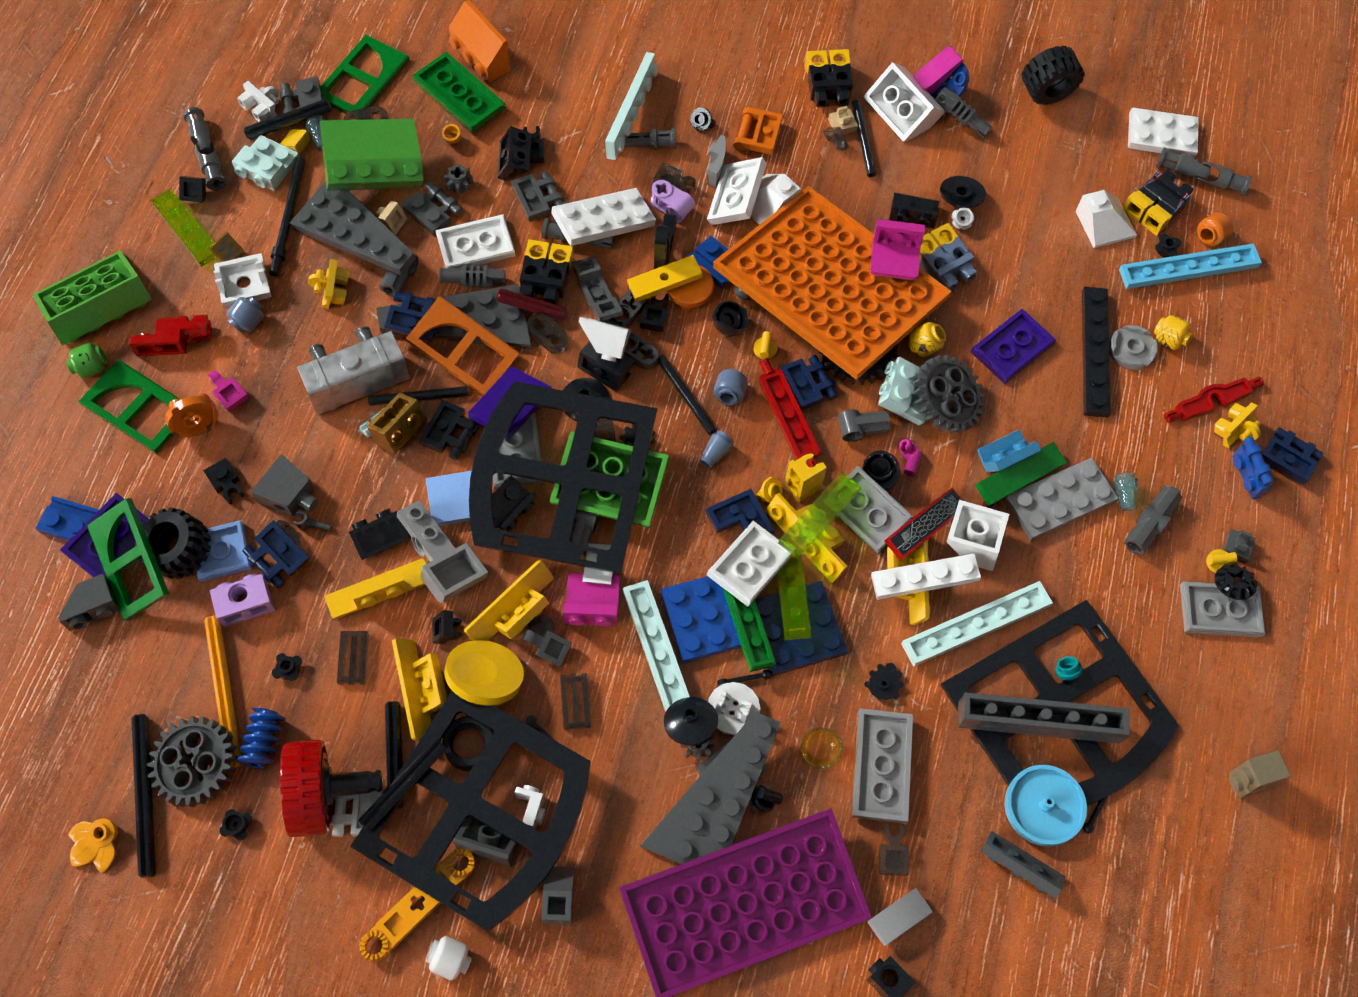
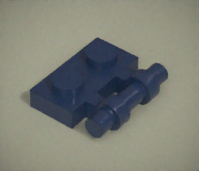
M396 291L394 301L402 302L401 307L390 306L384 326L385 330L408 336L433 305L435 299L431 297L426 299L414 296V293L408 291L405 293ZM411 305L423 308L422 312L410 310ZM437 328L428 331L420 339L433 342Z
M813 355L808 359L811 364L809 366H806L804 360L800 359L780 367L801 411L823 403L824 398L821 393H826L830 400L838 397L835 390L836 385L832 379H829L825 372L826 366L818 359L817 355ZM812 375L817 376L820 383L816 384Z
M1278 427L1261 455L1267 464L1304 485L1316 468L1317 461L1322 457L1323 452L1316 449V445L1313 443H1306L1296 437V433L1291 430L1287 432Z
M274 520L254 538L261 545L257 550L248 545L242 551L248 557L247 561L253 567L256 566L264 574L265 580L268 583L272 582L277 589L285 584V581L280 576L283 570L288 575L293 576L311 559ZM267 554L277 562L272 567L264 560Z

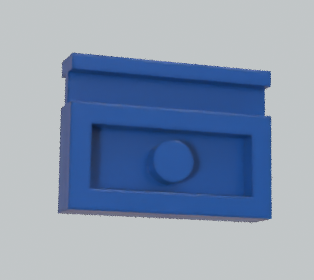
M710 235L695 249V252L688 256L694 255L698 265L710 272L714 283L719 287L723 288L724 284L730 282L713 268V261L725 253L728 248Z
M52 496L51 504L46 507L35 529L40 533L69 541L99 510Z

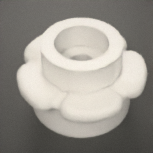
M969 208L954 210L951 216L953 219L952 224L957 229L962 228L966 230L970 228L971 223L974 221L973 212Z

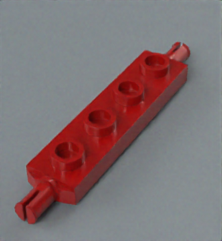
M768 358L759 361V364L764 373L759 377V384L795 460L806 454H814L813 459L806 462L808 467H814L818 464L815 458L820 456L821 450L782 369H773Z

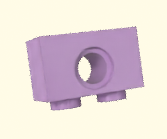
M262 574L247 575L243 580L234 583H222L217 588L210 590L216 618L223 627L275 611L268 583ZM241 595H247L245 600L237 602Z

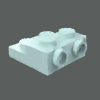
M260 135L251 147L245 145L232 160L235 173L241 178H248L262 188L267 187L275 191L295 166L297 157L300 156L298 152Z
M898 357L896 360L890 361L886 366V378L879 390V395L881 396L878 405L917 425H921L925 422L927 413L919 412L922 404L915 403L919 396L913 394V391L918 389L913 384L918 379L915 373L919 372L920 369L917 365Z

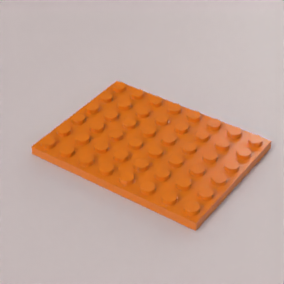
M809 186L713 261V268L856 380L942 305L952 292L921 268H919V275L916 280L872 275L870 273L874 234Z

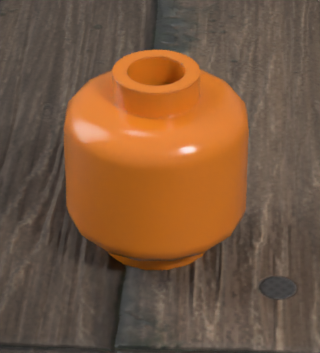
M1220 212L1210 214L1197 227L1199 239L1207 246L1221 244L1233 232L1231 219Z

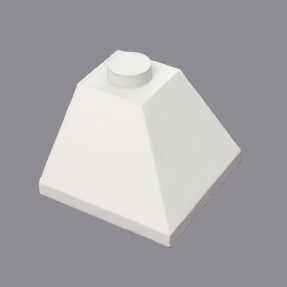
M766 174L762 177L751 218L760 225L798 195L801 188L785 174Z
M1105 190L1082 196L1076 213L1093 248L1136 238L1137 234L1119 198Z
M587 317L579 318L581 327L595 351L602 354V359L616 362V358H623L631 329Z
M959 500L947 543L959 556L975 554L978 567L993 571L1009 514Z

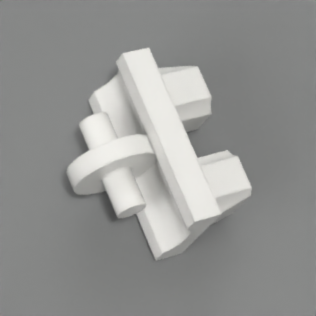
M249 81L243 84L245 92L237 99L244 110H248L255 105L256 107L251 112L258 122L278 116L275 113V105L279 103V99L277 98L278 90L275 87H261L258 90Z

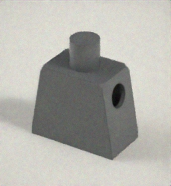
M283 455L278 457L251 490L257 503L289 516L295 515L301 507L312 512L319 502L317 498L311 495L314 491L311 480Z

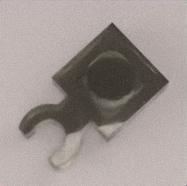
M664 162L653 177V183L658 180H666L689 195L691 188L686 187V185L696 186L695 178L691 176L683 177V170Z
M885 825L882 835L887 844H880L879 875L908 876L909 846L900 845V841L905 835L904 826H899L898 836H892L889 833V825Z

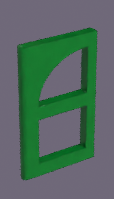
M365 35L321 85L323 99L328 100L331 107L358 120L410 58L408 55ZM366 48L374 51L382 61V70L378 78L352 66ZM344 74L369 86L368 90L355 105L328 93Z
M117 360L78 401L83 407L155 454L176 433H171L166 424L150 440L129 426L131 421L153 398H156L166 406L172 400L180 398L121 360ZM136 388L143 390L117 418L95 404L102 396L117 389Z
M132 498L124 499L87 525L124 621L130 620L169 595ZM126 516L137 546L115 560L113 549L114 537L118 525ZM143 558L154 589L132 603L120 572Z

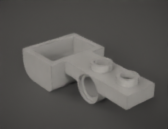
M420 500L397 511V518L411 535L415 550L420 556H426L430 561L422 566L421 579L437 601L443 603L487 578L488 571L468 544L465 543L455 548Z

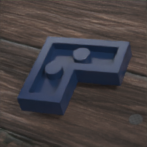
M752 489L706 508L705 513L716 533L740 524L744 531L754 521L774 535L775 530Z

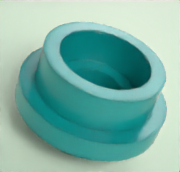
M1067 656L1058 660L1055 672L1060 679L1070 681L1079 677L1083 672L1082 664L1075 657Z

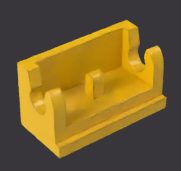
M806 454L796 461L791 460L788 464L784 484L798 502L803 501L822 488L827 469L825 464L822 462L814 467L806 465L807 461L813 459L814 454Z

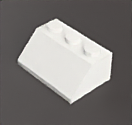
M893 62L863 96L903 142H907L930 129L945 112L904 66Z

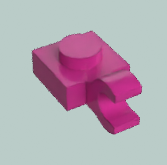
M217 370L208 374L211 383L216 388L212 391L213 395L228 412H231L249 399L248 394L233 377L225 381Z

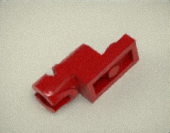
M194 315L191 321L188 316L160 318L156 320L154 335L143 333L130 336L129 345L136 356L186 354L187 342L194 343L211 339L212 324L208 320V315Z

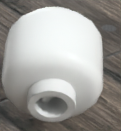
M444 936L439 941L434 940L426 962L429 963V970L433 974L448 980H455L460 973L466 974L472 958L467 956L468 946L465 943Z

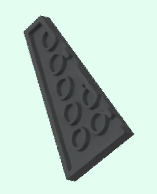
M326 181L290 222L291 227L296 231L401 276L416 259L413 252L350 191H327Z
M519 284L443 297L509 346H523V349L531 350L524 310L496 301L500 288L520 293ZM411 305L410 310L422 312L423 308ZM390 306L378 307L376 309L380 332H389L385 330L384 326ZM456 326L437 327L434 339L435 337L447 338L448 341L460 342L468 331ZM476 338L473 342L475 344L485 345V343L480 341L478 338Z
M755 712L640 846L680 864L731 846L781 722Z

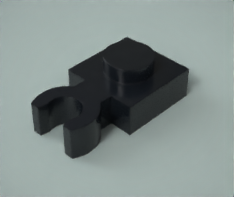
M536 126V132L531 134L530 164L544 163L543 139H540L539 126Z
M665 293V297L662 300H658L656 296L651 297V304L645 303L640 320V328L658 332L664 331L669 314V308H667L669 294Z
M226 458L203 470L216 492L220 493L223 491V497L228 504L233 503L230 499V495L233 492H238L242 498L245 496L242 488L235 484L240 479Z

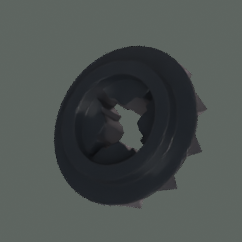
M1233 563L1231 566L1224 564L1217 570L1214 578L1219 591L1231 599H1249L1257 590L1258 581L1254 579V573L1246 571V566L1238 567L1236 563ZM1235 577H1239L1241 579L1240 582L1234 586L1233 580Z

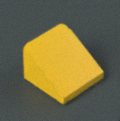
M291 129L280 144L298 152L300 155L311 139L307 130Z

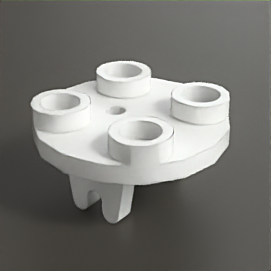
M736 682L722 684L712 692L708 699V702L715 708L718 715L717 730L723 734L733 736L737 734L755 712L760 713L761 709L759 699L754 691L746 685Z

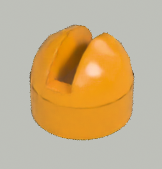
M448 124L443 128L442 136L447 143L456 144L461 139V131L457 125Z

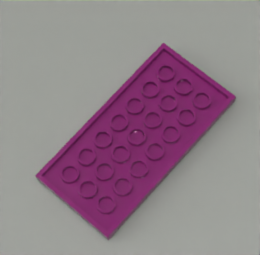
M832 808L618 887L655 997L676 995L872 918Z

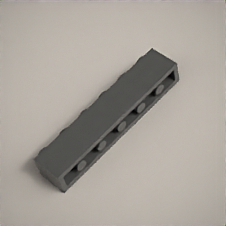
M965 692L958 702V728L1120 744L1130 735L1129 708Z

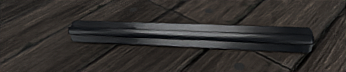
M137 714L131 718L137 862L139 877L149 878L156 874L151 778L148 777L151 773V767L147 766L150 763L148 716L145 714Z

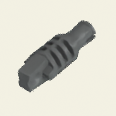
M944 88L935 100L948 114H952L951 117H956L958 122L961 121L962 126L968 125L983 138L992 126L977 115L978 112L975 108L972 109L970 104L967 105L965 100L962 101V97Z
M464 265L461 266V269L440 267L439 282L461 283L464 287H493L496 284H506L505 270L494 269V266Z

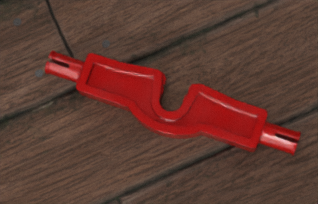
M1261 377L1249 381L1246 378H1241L1226 385H1209L1203 388L1197 396L1178 403L1175 410L1164 413V418L1169 423L1178 418L1186 421L1197 416L1209 414L1215 409L1211 397L1215 398L1221 406L1227 407L1240 399L1248 397L1253 392V389L1262 387L1264 381L1261 380Z

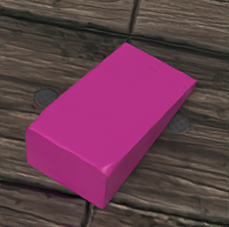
M949 45L922 67L913 78L925 91L933 95L964 60Z

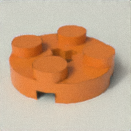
M203 393L184 399L172 400L168 405L169 410L166 412L165 422L171 433L176 432L179 437H194L206 432V426L211 422L214 425L218 420L219 414L214 402L207 394Z

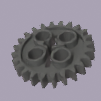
M948 354L944 357L938 355L935 358H931L919 367L920 371L915 373L918 379L913 382L918 389L913 391V394L919 396L915 403L922 404L919 412L927 413L925 420L932 419L934 428L940 425L941 432L948 430L952 434L956 431L961 433L979 422L978 417L983 415L980 408L985 406V403L980 401V399L985 397V394L979 392L983 385L976 384L978 375H971L973 368L966 369L965 361L958 364V357L950 359Z
M190 716L188 722L181 718L179 720V727L170 724L171 732L169 734L161 732V736L164 739L162 742L154 741L158 750L149 752V755L155 757V761L147 764V766L154 768V771L148 777L156 780L151 786L159 790L157 795L166 798V802L175 803V805L181 807L185 805L195 807L196 802L205 805L206 796L215 800L216 789L225 791L222 782L232 781L227 774L228 771H236V768L231 766L230 763L238 758L231 754L237 748V745L229 743L233 736L226 733V727L219 725V722L213 719L209 721L204 716H201L200 719ZM201 737L200 744L195 747L196 741ZM178 754L176 761L172 763L173 757ZM213 759L212 767L207 769L208 763ZM190 776L188 784L184 786L185 779Z

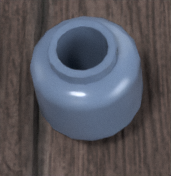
M239 297L227 310V316L229 317L227 321L241 333L244 331L252 332L264 318V314L260 310L262 305L252 297L248 300L244 297Z
M726 369L720 372L714 386L715 397L725 405L739 404L744 399L747 390L748 380L746 376L736 369Z

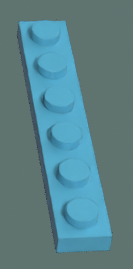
M1253 243L1123 264L1119 271L1126 289L1255 269L1259 268L1262 262Z

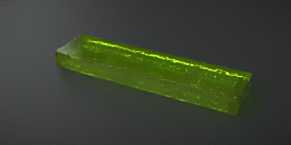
M171 188L150 200L154 208L201 267L217 258L208 249L213 244L212 240Z
M841 472L780 538L778 544L799 559L860 492L862 486Z
M794 551L791 558L777 573L785 640L811 638L801 551Z

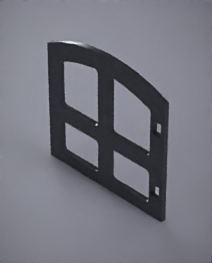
M514 382L491 414L481 435L473 461L469 488V517L474 545L622 574L658 409ZM529 404L578 414V421L566 465L562 466L509 456L499 452L511 425L525 405ZM601 418L635 424L638 427L628 473L624 477L593 472L587 469L597 422ZM495 473L555 483L562 486L549 538H540L494 528L492 482ZM583 490L617 495L622 498L609 550L576 545L570 542ZM504 536L517 538L518 546L502 544ZM583 551L597 554V561L581 559Z
M1087 600L940 685L958 711V702L965 692L970 693V686L1011 662L1017 663L1037 691L1038 697L1034 699L1071 703L1072 700L1109 678L1117 677L1146 716L1150 726L1135 746L1117 763H1112L1096 741L1070 739L1094 773L1092 778L1078 783L1084 792L1087 806L1117 792L1137 778L1160 755L1179 727ZM1078 625L1086 633L1102 658L1083 669L1082 674L1076 679L1055 683L1034 654V649L1073 626ZM1095 626L1105 637L1101 642L1098 641L1091 631ZM1144 694L1148 696L1155 706L1151 710L1146 707L1140 698ZM970 729L1009 786L1011 781L1023 771L1005 743L1007 739L1016 733Z
M452 691L393 782L434 739L442 740L456 716L460 713H464L492 729L494 735L463 783L458 784L432 768H429L415 783L448 802L447 809L415 857H409L380 839L382 830L405 797L404 795L372 830L368 831L363 827L350 847L489 932L529 899L561 857L582 811L588 788L591 761L494 705L474 704L462 699ZM513 745L525 748L565 772L554 815L548 830L544 833L535 830L482 798V793ZM468 817L476 818L532 853L531 858L519 872L487 901L479 900L435 872L437 864ZM385 848L398 855L394 864L380 857ZM458 892L471 900L467 909L452 901Z

